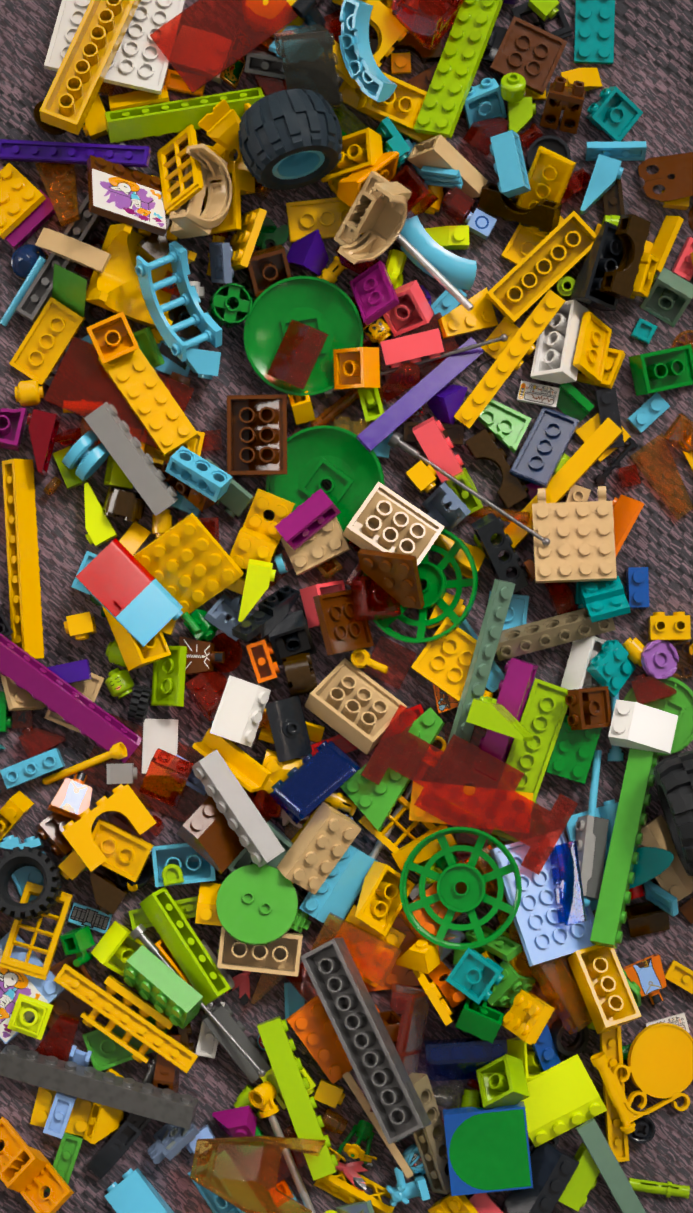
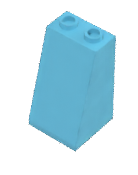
M130 1168L122 1175L123 1181L119 1184L115 1181L106 1189L109 1193L104 1197L116 1213H175L138 1168L134 1171Z

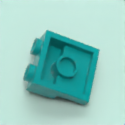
M616 86L606 87L600 92L599 96L601 98L597 104L594 102L587 109L589 114L586 118L599 130H603L613 141L621 142L643 112Z
M386 117L381 121L376 132L382 135V144H385L383 153L393 151L399 153L398 168L405 163L411 148L390 118Z
M617 576V580L586 581L584 585H580L582 600L592 623L631 613L619 576Z
M607 640L604 642L601 650L592 658L591 664L586 669L600 686H608L610 697H615L636 668L627 657L629 653L618 640Z
M468 947L445 981L479 1005L482 1000L486 1002L493 992L490 988L493 984L498 986L504 975L501 973L504 969L490 958H485L474 949Z

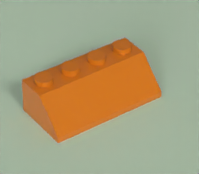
M622 494L619 498L614 497L613 499L616 556L644 506L643 502Z

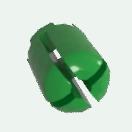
M228 283L220 287L210 297L208 303L211 305L207 307V311L220 327L225 323L226 328L235 327L250 314L252 298L244 289V286Z

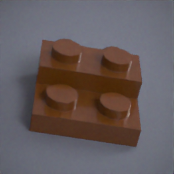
M608 686L568 690L565 701L569 706L570 715L567 721L571 726V730L611 726L612 719Z
M53 812L36 827L38 829L37 835L42 841L47 840L51 845L50 850L55 856L59 855L63 858L73 850L62 835L64 831L63 826L73 819Z

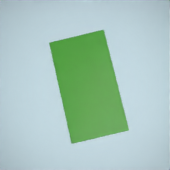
M54 263L52 297L84 317L87 280Z

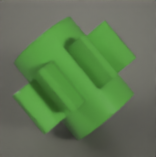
M297 909V915L291 929L300 933L303 928L308 930L311 921L308 920L310 915Z

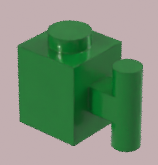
M196 609L191 615L185 612L181 616L184 620L183 623L197 640L207 642L214 638L218 628L204 618L207 614L206 611Z
M89 926L75 928L59 936L65 955L76 954L77 959L73 961L75 967H79L94 958L91 952L87 953L86 950L95 945Z

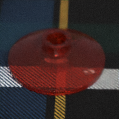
M225 633L218 634L211 643H215V651L225 652V663H215L214 668L222 673H229L234 671L241 662V644L239 640L235 641Z

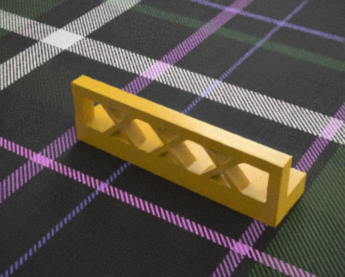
M337 1170L338 1175L330 1174L317 1179L314 1183L316 1187L347 1204L371 1200L374 1213H392L394 1210L392 1205L388 1206L382 1202V1196L392 1198L387 1189L361 1174L359 1175L365 1181L366 1186L372 1188L374 1194L368 1195L365 1191H361L348 1184L343 1171Z

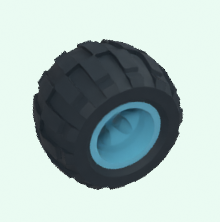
M307 89L278 91L255 102L241 117L242 121L239 123L240 130L238 135L239 149L243 162L252 177H255L256 181L266 188L290 190L310 185L328 175L341 160V151L343 149L342 130L334 110L319 93Z

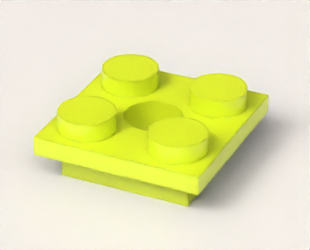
M19 993L7 1028L42 1040L54 1005ZM28 1011L33 1012L35 1015L32 1023L25 1020V1014Z

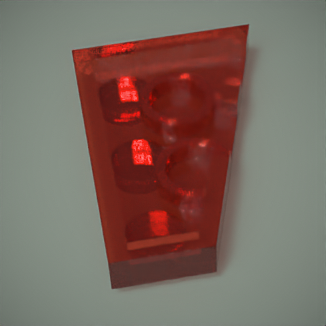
M60 1015L35 1051L45 1056H55L59 1060L67 1062L80 1021Z

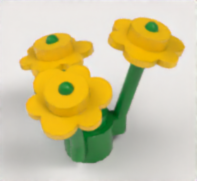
M359 1120L358 1125L353 1126L352 1131L337 1151L328 1147L331 1155L335 1154L338 1162L340 1159L346 1162V1159L340 1155L342 1150H344L349 1157L359 1158L365 1164L372 1163V1160H377V1157L369 1155L374 1137L372 1132L374 1126L367 1121ZM355 1134V1137L358 1139L355 1144L351 1145L348 1142ZM362 1140H367L365 1151L362 1150L360 1147V1143Z

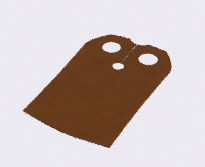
M693 152L648 158L638 166L639 177L645 181L643 189L647 197L666 202L693 196ZM650 165H655L659 168V171L656 174H649L646 168ZM673 174L675 178L669 179L668 175ZM655 185H662L665 187V191L661 194H656L652 188Z

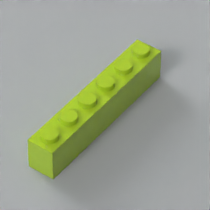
M165 886L139 903L192 987L203 996L202 1002L205 1006L231 989Z

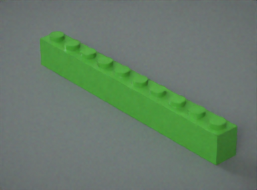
M630 748L590 938L594 945L617 949L618 944L622 942L623 932H621V927L627 919L625 907L626 904L630 903L631 892H629L630 884H633L635 880L633 868L634 864H638L639 853L637 849L638 845H641L643 841L641 829L642 825H646L647 814L645 810L646 806H649L651 802L649 790L650 786H654L655 775H653L654 767L659 763V755L656 752Z

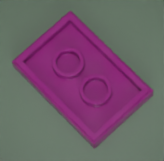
M381 260L349 282L362 319L366 325L371 324L400 303L385 264Z

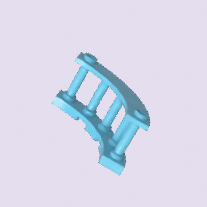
M177 241L169 243L170 251L168 255L147 263L142 257L136 256L135 272L138 275L145 304L156 328L171 349L172 354L184 362L186 361V349L207 341L215 348L221 346L222 328L212 319L208 312L204 313L199 305L201 300L195 286L190 285L187 276L191 274L187 250ZM171 263L172 276L153 283L151 270ZM174 283L177 284L180 297L160 305L155 291ZM181 305L186 306L190 318L170 326L164 312ZM192 325L197 326L202 334L183 342L176 334V332Z

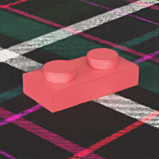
M687 237L671 271L686 281H690L693 276V265L690 253L693 252L692 237Z

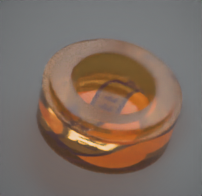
M54 477L44 488L43 492L48 496L53 495L60 487L62 481Z

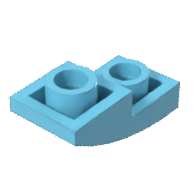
M11 835L3 838L0 848L13 851L15 847L24 849L25 846L34 850V848L44 847V844L36 836L24 839L25 843H22L19 837Z

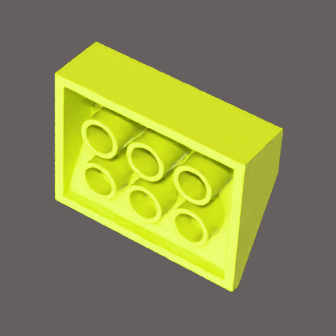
M578 1054L526 1080L530 1097L522 1101H524L528 1135L535 1148L607 1111Z

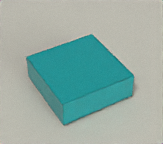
M639 318L631 336L648 345L658 326Z

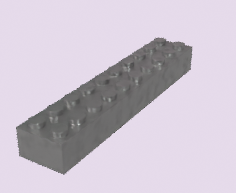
M343 937L334 938L300 956L388 1144L395 1143L431 1125L432 1123Z

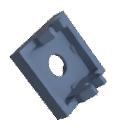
M445 482L422 503L429 511L427 515L442 524L444 529L449 532L471 512ZM449 504L450 506L446 509L444 505Z
M223 594L204 618L228 637L237 641L239 638L232 635V629L241 623L238 621L242 596L239 595L232 600ZM249 612V614L245 617V619H247L248 617H250V616L253 615V614H251V613ZM227 616H230V617H231V619H229V621L226 620V617H227Z

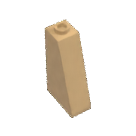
M441 134L415 144L407 159L420 169L423 166L459 170L463 186L461 189H450L466 200L480 197L481 189L488 181Z

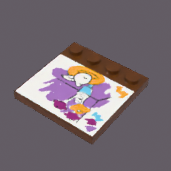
M90 155L87 160L89 212L164 237L167 232V222L160 178L142 173L139 170L124 167L121 164L109 162L101 157Z

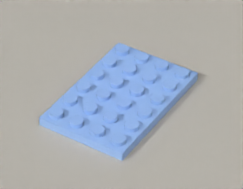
M563 829L505 845L515 859L521 875V902L513 920L529 966L538 965L594 946L590 938L595 918L590 904L585 908H581L576 904V898L569 897L573 856ZM499 848L490 850L491 857L499 868L510 864ZM511 872L502 877L507 903L513 906L516 882L514 872Z

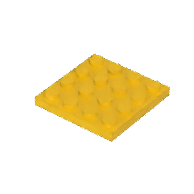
M193 513L133 555L183 606L181 609L183 614L185 612L190 614L244 574Z

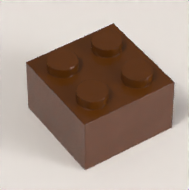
M282 245L253 252L246 268L252 293L255 297H258L272 284L292 277L285 248Z

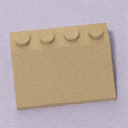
M378 481L345 528L342 536L361 549L416 556L418 566L444 529V526Z
M345 658L309 694L305 703V707L366 755L380 742L407 708L404 703Z

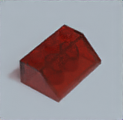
M291 320L267 375L304 391L328 338V334L306 324Z

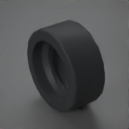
M570 1015L563 1016L557 1019L550 1029L554 1046L562 1055L570 1057L579 1054L588 1044V1027L576 1017ZM571 1025H575L577 1027L576 1039L571 1045L567 1047L562 1046L561 1037L563 1032Z

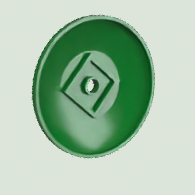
M295 276L272 284L254 301L252 310L245 321L244 346L251 366L268 385L286 394L312 396L334 388L333 349L362 347L363 325L355 304L339 287L318 277ZM306 331L309 334L307 342H300L298 340L300 332Z
M321 425L303 429L287 439V475L267 476L266 492L295 503L294 511L299 505L310 498L313 493L322 489L340 510L341 513L336 517L344 532L378 481L384 486L385 482L383 469L377 455L373 450L369 453L356 438L357 434L341 427ZM324 479L331 481L332 488L330 490L323 489L322 481Z

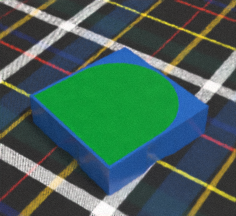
M524 1101L515 1105L477 1109V1107L443 1109L451 1196L533 1188Z

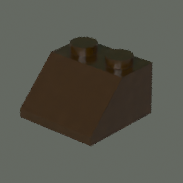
M93 871L90 874L96 904L100 906L99 910L107 915L115 914L129 891L123 890L112 880L97 871Z

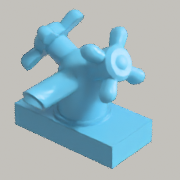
M397 1167L394 1169L397 1185L396 1187L386 1186L387 1191L392 1197L390 1199L392 1207H395L397 1202L401 1201L404 1204H409L408 1199L415 1197L421 1198L422 1201L430 1199L426 1180L422 1174L414 1175V1181L406 1183L403 1171Z

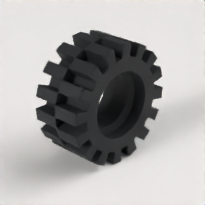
M135 686L127 720L144 723L151 699V688Z

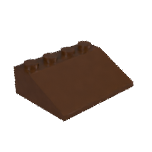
M287 394L227 395V473L233 476L232 478L287 475Z
M243 787L267 823L271 817L253 792H249ZM211 796L202 803L176 833L221 874L245 848L241 845L236 832L229 827L223 813L217 809L216 803Z

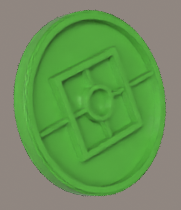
M648 677L639 681L629 690L624 701L637 702L678 716L671 754L681 751L692 742L693 691L685 683L673 677L662 680ZM656 752L657 755H659V756L671 755V754H665V753Z
M250 864L236 869L223 881L217 894L216 909L222 927L231 937L249 945H265L280 939L289 931L297 915L298 899L292 882L285 878L278 869L269 865H263L259 868L257 864Z

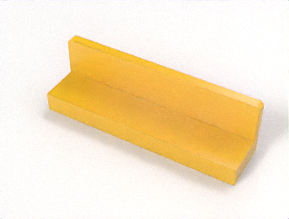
M211 728L208 729L201 742L193 744L192 747L204 757L217 749L241 786L249 792L263 790L272 774L229 739L211 734Z

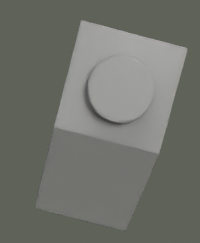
M134 763L106 764L107 784H133L134 779H138V769L134 767Z

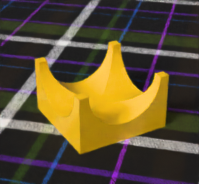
M124 223L110 225L101 250L111 254V258L103 274L96 270L93 271L86 291L85 301L116 314L123 312L125 317L147 327L150 326V328H156L145 304L138 275L135 272L136 256H138L135 253L140 248L137 244L144 236L132 230L133 226ZM187 250L189 264L195 260L197 253ZM171 263L151 270L153 283L172 276ZM170 285L155 291L160 305L170 302L173 289H169ZM168 311L164 312V315L171 326L173 321L169 319Z

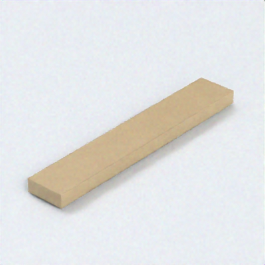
M346 1072L342 1075L406 1178H410L414 1173L395 1143L388 1144L369 1102L350 1072Z

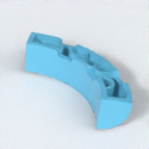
M343 0L339 18L341 22L339 43L346 69L351 78L355 79L361 87L362 92L376 102H384L394 93L397 84L389 80L381 72L372 55L369 42V22L373 5L360 0Z
M407 204V218L400 233L454 287L470 290L476 277V261L462 258L441 247L422 226L417 216L415 205ZM401 246L402 251L418 268H420L423 272L434 278L407 250H405Z

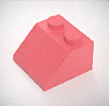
M417 280L396 288L395 292L400 303L383 315L394 337L428 324L434 315Z
M343 580L316 584L300 589L308 628L320 626L313 597L345 591Z

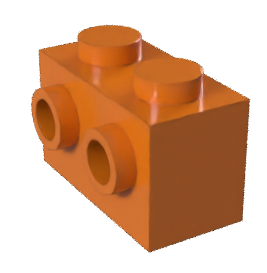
M264 639L246 645L258 684L277 679V674L280 673L277 661L272 662L270 655L274 654L271 643H266Z

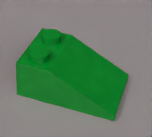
M691 344L628 357L636 396L693 384V351Z

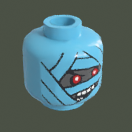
M412 1144L402 1155L414 1174L421 1173L423 1175L426 1172L418 1147Z

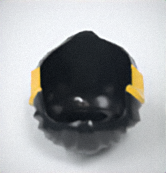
M145 864L137 882H133L113 872L115 882L123 890L131 892L146 886L153 875V871L147 864Z

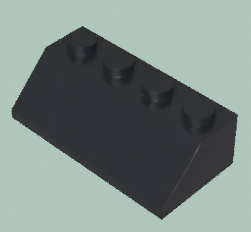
M545 1142L536 1148L534 1147L530 1154L533 1188L510 1190L500 1209L505 1213H551L579 1165L578 1160L573 1155L549 1142Z

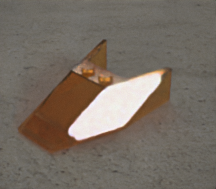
M271 1136L198 1139L190 1179L245 1213H312L311 1210L282 1193L276 1187L282 1151L287 1148L319 1156L326 1140Z

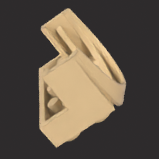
M205 144L187 146L186 153L200 162L204 187L175 212L172 211L170 213L169 219L172 221L170 232L179 239L210 235L211 229L224 221L231 206L232 182L227 169L228 162ZM191 165L186 168L184 176L192 170ZM193 178L185 183V189L194 183ZM213 180H222L221 182L210 183ZM208 186L207 203L203 213L201 214V208L204 197L206 195V188Z

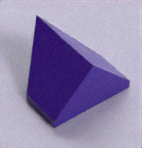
M317 229L292 243L287 260L288 263L318 276L322 274L321 272L326 267L329 258L320 232Z
M454 384L445 386L427 402L437 420L454 425L456 420L454 415L461 407L468 389L467 387Z

